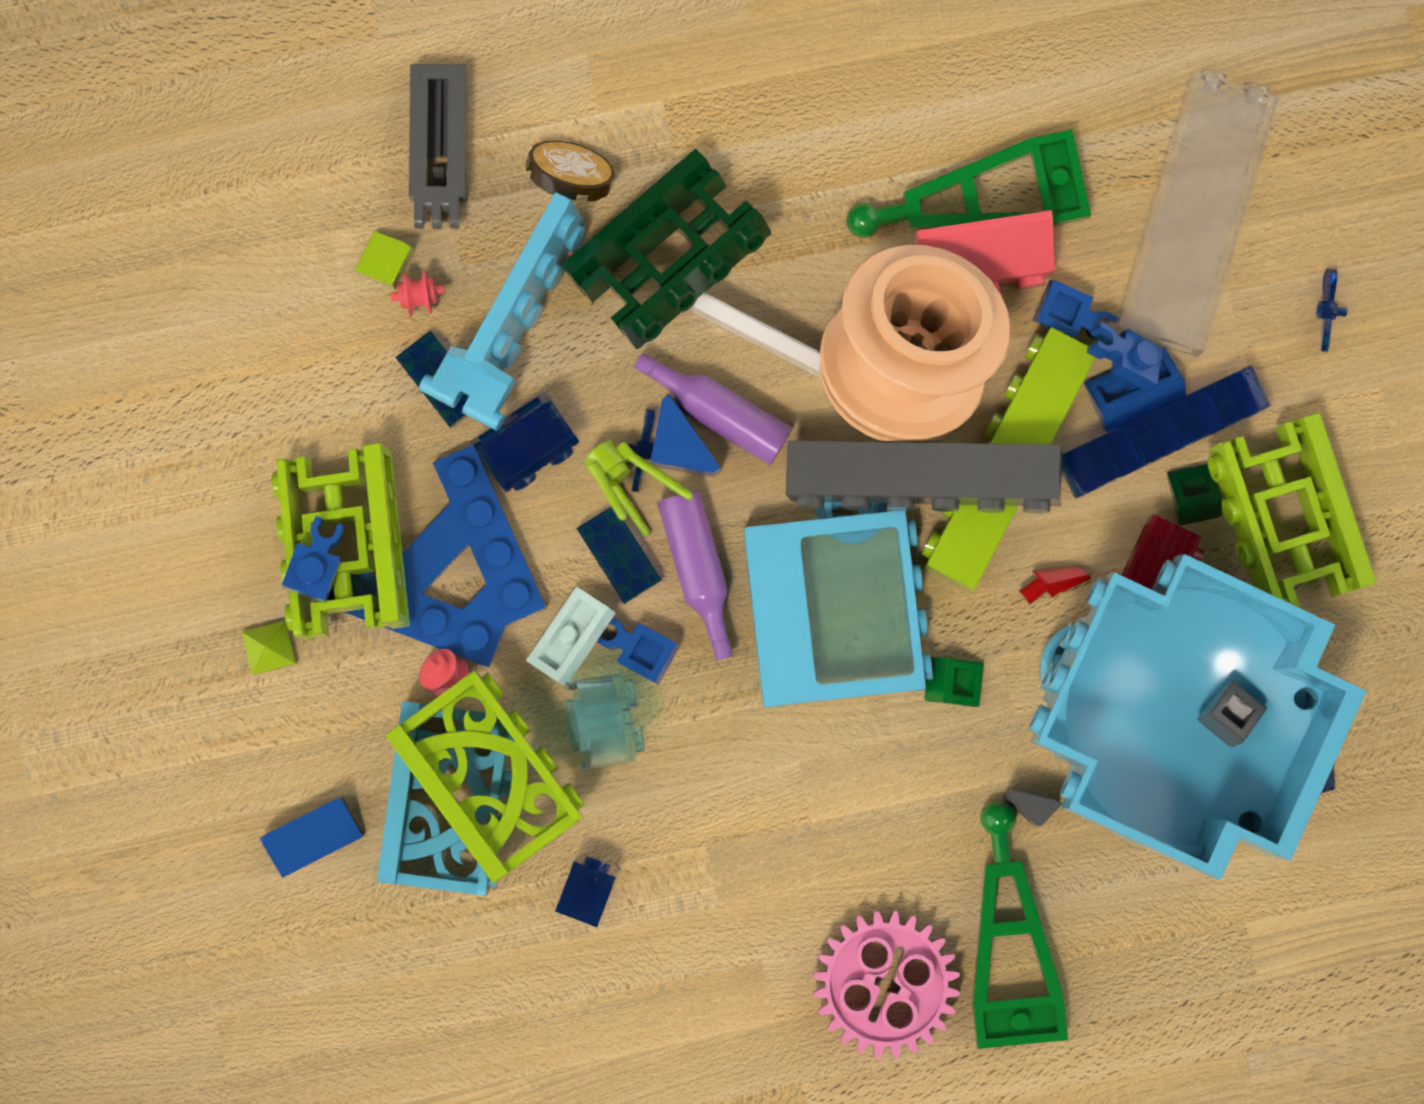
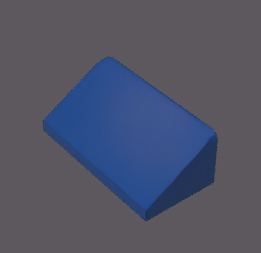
M1163 348L1158 384L1148 391L1111 373V371L1084 382L1086 391L1106 432L1117 429L1181 401L1186 397L1184 378L1166 348Z
M338 797L260 837V840L281 877L284 878L362 838L363 835L344 797Z

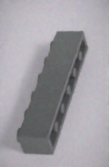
M788 441L785 494L791 501L797 502V507L802 509H823L824 502H842V508L848 510L869 509V503H887V509L894 511L914 510V504H932V510L940 512L959 511V505H977V510L980 512L999 513L1004 512L1005 505L1023 506V512L1043 514L1050 512V506H1061L1062 450L1060 445Z

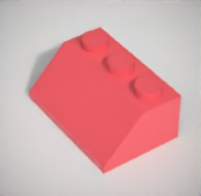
M1051 210L918 230L912 244L942 248L963 257L977 266L993 282L999 292H1001V285L1018 283L1019 289L1044 286L1045 279L1051 278L1055 272L1053 217Z

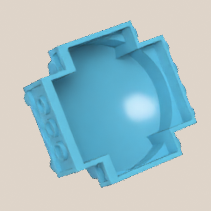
M1186 554L1175 556L1173 562L1168 559L1165 561L1152 589L1115 572L1106 574L1104 580L1097 578L1086 600V603L1092 606L1088 616L1080 617L1077 623L1071 621L1068 624L1059 645L1065 648L1058 665L1051 663L1042 680L1041 688L1046 690L1042 701L1048 704L1046 707L1041 704L1038 706L1029 725V730L1034 732L1031 743L1054 753L1055 757L1071 764L1060 791V796L1065 798L1061 808L1102 826L1129 842L1149 848L1204 875L1219 880L1222 879L1238 842L1269 857L1291 861L1367 692L1354 684L1317 668L1335 624ZM1231 680L1237 682L1267 707V710L1245 741L1234 747L1225 744L1198 721V717Z

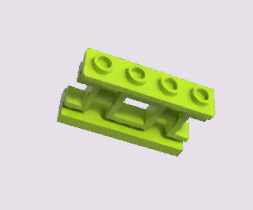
M1320 412L1276 427L1275 429L1282 447L1276 450L1250 457L1244 436L1221 442L1208 449L1210 455L1207 461L1208 469L1213 480L1219 482L1224 497L1222 500V511L1228 524L1233 525L1238 540L1236 543L1237 557L1241 565L1247 568L1252 586L1300 608L1293 586L1325 576L1331 597L1377 583ZM1298 453L1306 478L1286 484L1278 459ZM1261 465L1269 489L1249 496L1241 471ZM1296 491L1310 533L1279 543L1265 501ZM1326 538L1334 564L1314 569L1306 544ZM1289 550L1297 575L1277 581L1269 556Z
M381 443L363 445L362 450L357 448L348 449L350 472L313 477L312 461L305 456L296 457V460L276 459L277 472L272 473V488L275 497L280 499L281 516L276 518V530L279 541L284 543L286 560H282L280 564L282 582L297 543L308 547L311 546L313 541L311 527L315 516L322 518V526L355 521L359 560L342 562L333 582L335 600H329L326 603H311L310 597L289 590L290 604L285 606V621L289 631H293V635L299 639L308 641L314 640V637H329L327 614L364 609L366 627L371 630L382 629V627L395 629L410 626L392 451ZM367 484L369 509L364 506L344 508L342 487ZM300 489L306 493L324 490L326 511L302 514ZM376 572L378 597L372 594L353 597L351 575Z

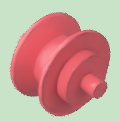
M425 269L422 271L420 279L411 280L406 272H403V282H398V291L390 292L391 301L400 300L401 308H407L410 317L413 315L415 307L425 306L429 314H432V304H437V295L445 294L444 285L435 286L434 278H427Z
M439 649L431 653L423 662L419 672V680L425 689L432 691L438 697L467 676L469 668L464 660L456 658L455 654L450 650Z

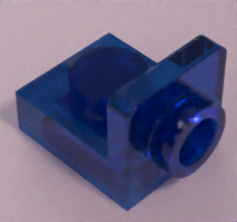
M585 856L583 863L574 860L555 912L598 927L617 877L608 873L611 865L589 856Z

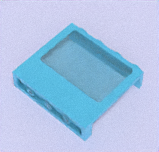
M889 511L744 527L743 532L763 708L906 691L915 692L926 689L925 681L933 680L930 653L922 654L920 636L928 634L925 609H917L915 591H922V576L920 565H912L910 547L917 546L915 521L906 519V511Z

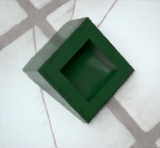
M1208 464L1167 473L1176 518L1180 526L1221 517L1222 496L1217 482L1210 475Z

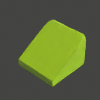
M374 231L355 271L395 290L414 253V249L407 243Z

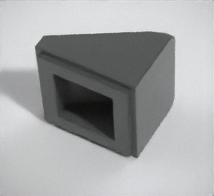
M1231 680L1198 717V721L1225 744L1234 747L1245 741L1267 710V707L1237 682Z
M1008 790L1004 794V798L1032 826H1042L1063 804V802L1016 790Z

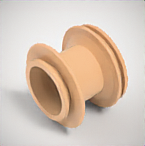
M904 244L889 247L872 254L859 264L850 276L843 293L842 308L836 312L828 323L821 340L819 368L821 382L828 399L836 411L850 425L865 435L882 442L932 443L948 436L974 413L980 404L985 389V381L996 373L1007 355L1011 339V323L1002 295L993 282L977 266L963 257L942 248L928 245ZM891 323H897L900 327H896Z

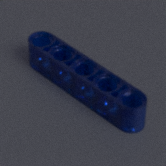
M1251 365L1062 454V473L1076 499L1255 415L1272 405Z

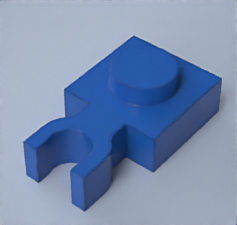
M1049 280L1032 321L1049 329L1052 327L1073 339L1077 338L1082 328L1089 338L1101 341L1090 334L1091 328L1097 325L1101 318L1110 323H1116L1118 316L1106 311L1093 312L1089 310L1094 297L1056 280Z
M1103 322L1091 328L1090 334L1101 341L1098 340L1087 347L1088 354L1098 359L1107 358L1113 361L1111 373L1145 391L1158 384L1163 347L1129 329L1118 335L1114 328Z
M315 516L311 527L312 544L308 547L297 543L282 582V587L326 603L341 564V558L331 555L330 552L341 541L345 527L344 525L337 524L334 535L329 538H323L319 535V529L322 526L323 520L321 517Z
M612 618L609 624L616 627V637L609 641L599 637L596 643L609 650H623L617 663L659 685L680 645L640 623L637 624L633 633L630 634L621 622Z

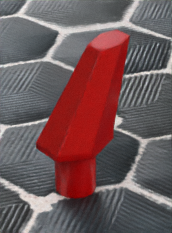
M1080 566L1034 569L1032 572L1036 578L1019 590L1025 601L1031 605L1046 592L1053 598L1057 594L1092 578Z

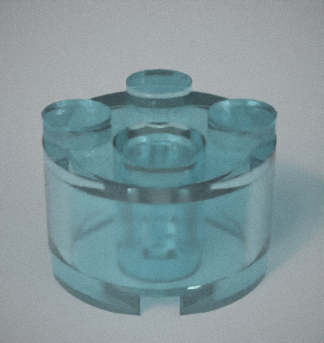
M617 672L566 681L564 683V691L573 690L574 699L565 701L573 750H581L585 757V760L577 762L580 771L634 762L636 753L645 751L640 724L634 725L632 721L630 707L637 706L636 692L632 680H623L621 674Z

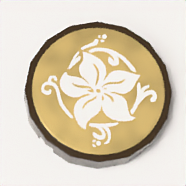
M557 140L543 141L535 144L529 151L525 164L526 171H531L530 179L536 186L549 194L554 195L556 192L570 200H576L577 195H588L587 201H596L604 198L609 194L615 179L614 168L605 157L590 148L571 142Z

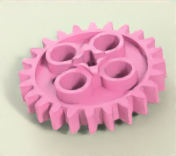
M878 910L874 911L872 924L869 925L858 915L856 916L857 930L852 932L842 924L839 927L844 939L839 942L828 937L826 940L834 950L832 955L818 954V959L827 965L826 971L813 972V977L825 982V987L813 991L815 997L827 998V1003L821 1006L818 1012L820 1015L833 1013L834 1018L830 1021L827 1028L829 1031L840 1027L845 1029L840 1039L842 1044L848 1043L853 1037L858 1039L857 1053L861 1054L867 1045L871 1044L873 1045L875 1057L880 1058L884 1046H890L893 1056L899 1058L900 1045L906 1044L915 1054L917 1053L915 1039L921 1037L929 1044H932L933 1039L929 1029L933 1026L945 1031L946 1026L939 1019L941 1013L955 1014L956 1012L950 1005L946 1004V999L948 997L960 996L959 991L948 987V981L960 977V973L946 970L945 965L955 959V956L952 953L940 955L938 951L946 940L943 937L933 941L928 940L932 931V926L929 924L916 931V917L913 915L906 920L904 925L899 924L898 911L894 910L888 922H883ZM869 942H880L886 949L885 960L876 967L865 965L861 957L862 949ZM902 946L904 953L892 977V980L898 984V988L895 992L892 990L886 992L876 1021L870 1022L868 1019L869 1014L880 993V988L874 983L877 976L885 978L896 948ZM913 959L923 960L928 968L927 977L918 984L908 983L903 974L905 965ZM854 984L864 985L869 991L867 1004L859 1009L850 1008L845 1004L844 1000L847 988ZM898 1001L907 1003L911 1009V1016L908 1022L901 1026L891 1025L886 1017L889 1006Z

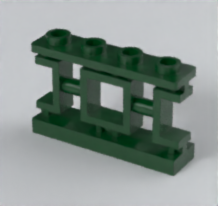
M696 148L561 264L574 285L592 303L610 288L625 304L624 307L611 317V320L635 349H640L645 343L657 338L667 324L680 313L689 310L695 304L698 297L713 284L725 279L735 265L748 254L757 251L763 245L765 239L771 235V230L762 214L756 208H753L747 200L729 215L713 199L727 186L720 174L711 168L707 159ZM697 200L705 209L687 224L679 215ZM719 222L727 231L709 246L700 236L715 223ZM677 230L693 247L661 274L646 256ZM630 258L638 267L619 282L611 273ZM651 280L659 290L641 305L632 295Z

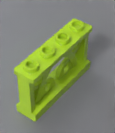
M473 670L413 716L388 732L385 737L494 884L584 817L579 809L585 803L570 783L561 787L552 772L558 767L543 746L535 751L525 735L531 732V730L515 709L509 714L505 711L497 700L504 693L491 675L486 673L480 677L477 671ZM465 697L479 699L486 710L485 718L480 722H474L470 717L469 709L464 716V726L467 731L457 732L453 722V711L456 703ZM442 711L447 733L415 742L410 733ZM497 718L514 741L489 734L495 727ZM464 747L489 749L511 757L512 782L507 806L496 798L483 795L468 797L459 802L453 794L462 785L467 774L468 760ZM454 748L458 759V769L452 775L443 774L439 769V763L445 758L452 761V757L446 749ZM528 760L545 783L536 782L528 785ZM540 794L550 796L557 805V814L554 821L544 827L532 826L520 818L523 808L532 814L545 812L537 809L535 806V798ZM482 805H488L498 810L503 816L499 822L490 813V822L485 825L480 824L475 815L477 809ZM515 826L525 833L537 837L504 862L497 854L510 837Z

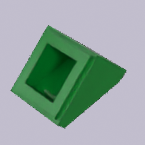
M931 657L933 680L926 681L925 701L979 707L984 663L954 658Z

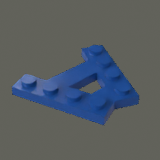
M470 445L432 462L450 504L402 553L410 626L395 629L390 627L383 628L438 649H448L459 657L490 668L505 627L546 609V606L474 445ZM470 546L487 584L464 609H460L424 595L427 589ZM369 573L351 575L353 597L370 594L378 597L376 576ZM334 584L327 601L335 600ZM364 609L344 612L365 620Z

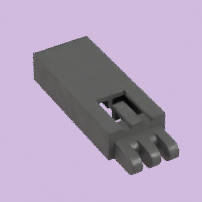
M410 64L409 198L411 201H414L415 229H424L425 211H432V229H442V211H450V229H460V202H467L468 70L464 64ZM427 158H447V186H445L444 167H433V186H427Z

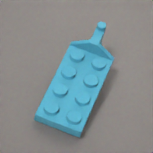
M555 192L468 350L451 345L434 377L426 374L419 385L420 391L452 408L456 407L462 395L465 394L468 396L462 413L495 431L501 428L505 420V415L500 413V410L516 383V380L503 372L505 367L510 368L516 361L521 350L519 341L526 328L532 329L539 320L543 306L540 305L548 289L552 291L556 288L564 272L561 264L569 251L574 252L577 250L585 235L586 229L583 227L585 220L570 199Z

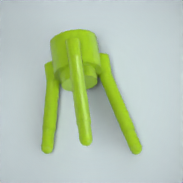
M612 440L604 441L587 455L584 463L588 471L597 480L617 517L620 520H625L627 512L643 536H649L650 529L619 484L630 474L631 470L627 466L629 461L686 500L693 498L691 491L636 454L626 442L621 443L617 447Z

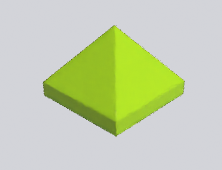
M285 620L242 631L252 675L297 664Z

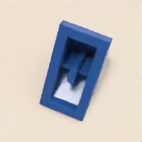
M667 395L661 401L651 464L657 468L709 477L716 476L721 472V467L671 396Z

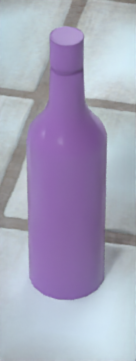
M645 353L641 354L634 366L635 369L650 376V378L670 390L680 410L685 415L770 466L793 430V427L707 375L680 374L660 362L658 363Z
M692 491L693 498L691 500H686L682 496L676 495L661 500L657 504L684 599L688 606L694 609L704 620L710 641L712 642L715 659L718 661L733 656L722 616L723 605L727 596V585L700 491Z

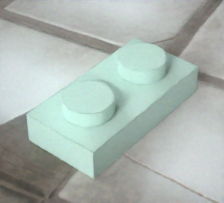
M576 586L526 661L566 687L616 613Z

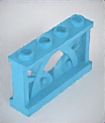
M402 701L399 724L425 707L426 704ZM454 708L453 720L461 721L456 727L457 732L467 731L464 726V716L468 710ZM440 711L434 717L443 719L442 711ZM469 711L470 717L474 722H480L486 716V712ZM497 718L495 727L490 733L514 741ZM421 726L410 733L415 742L437 735L421 728ZM466 747L468 769L465 781L473 795L490 796L501 801V797L509 798L512 771L505 770L507 755L492 750L488 756L481 757L476 753L475 747ZM454 748L446 749L450 753L452 761L448 758L441 760L439 769L443 774L448 770L450 763L458 769V759ZM395 750L377 882L487 896L489 887L497 888L498 882L493 884L478 862L476 869L467 877H456L447 870L443 861L442 851L451 847V855L454 860L464 865L460 855L463 850L468 848L453 828L440 834L439 823L434 813L421 802L411 800L412 789L423 787ZM494 765L491 790L489 792L478 770H485ZM488 805L480 806L475 814L479 823L487 816L486 824L491 820L490 813L499 822L503 815H499L498 810ZM422 816L427 820L431 831V839L424 841L425 828L419 834L412 833L410 822L414 817ZM433 855L439 877L401 872L402 861Z

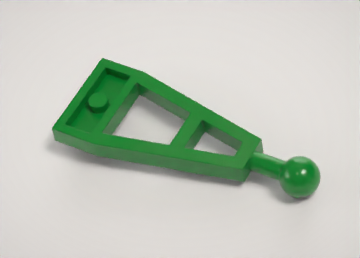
M1073 130L1029 138L910 189L903 194L905 203L876 208L870 203H858L851 207L847 213V227L856 237L868 238L876 234L882 225L909 220L911 230H924L1037 213H981L974 178L1031 155L1042 210L1052 211L1053 226L1090 219L1091 212ZM960 185L966 214H922L920 201Z
M991 801L985 805L980 815L982 827L987 833L991 834L994 864L984 865L972 994L976 1048L983 1049L1068 1040L1063 992L1022 861L1012 862L1009 832L1012 831L1016 824V813L1013 807L1005 801ZM1012 876L1025 920L993 923L997 877ZM1029 934L1048 996L987 1001L992 937Z

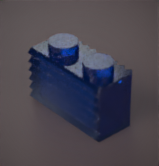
M543 391L505 417L498 431L489 428L470 442L502 489L508 492L512 488L518 491L530 485L537 477L535 472L540 471L549 462L554 466L568 459L574 452L572 447L576 446L579 440L551 398Z

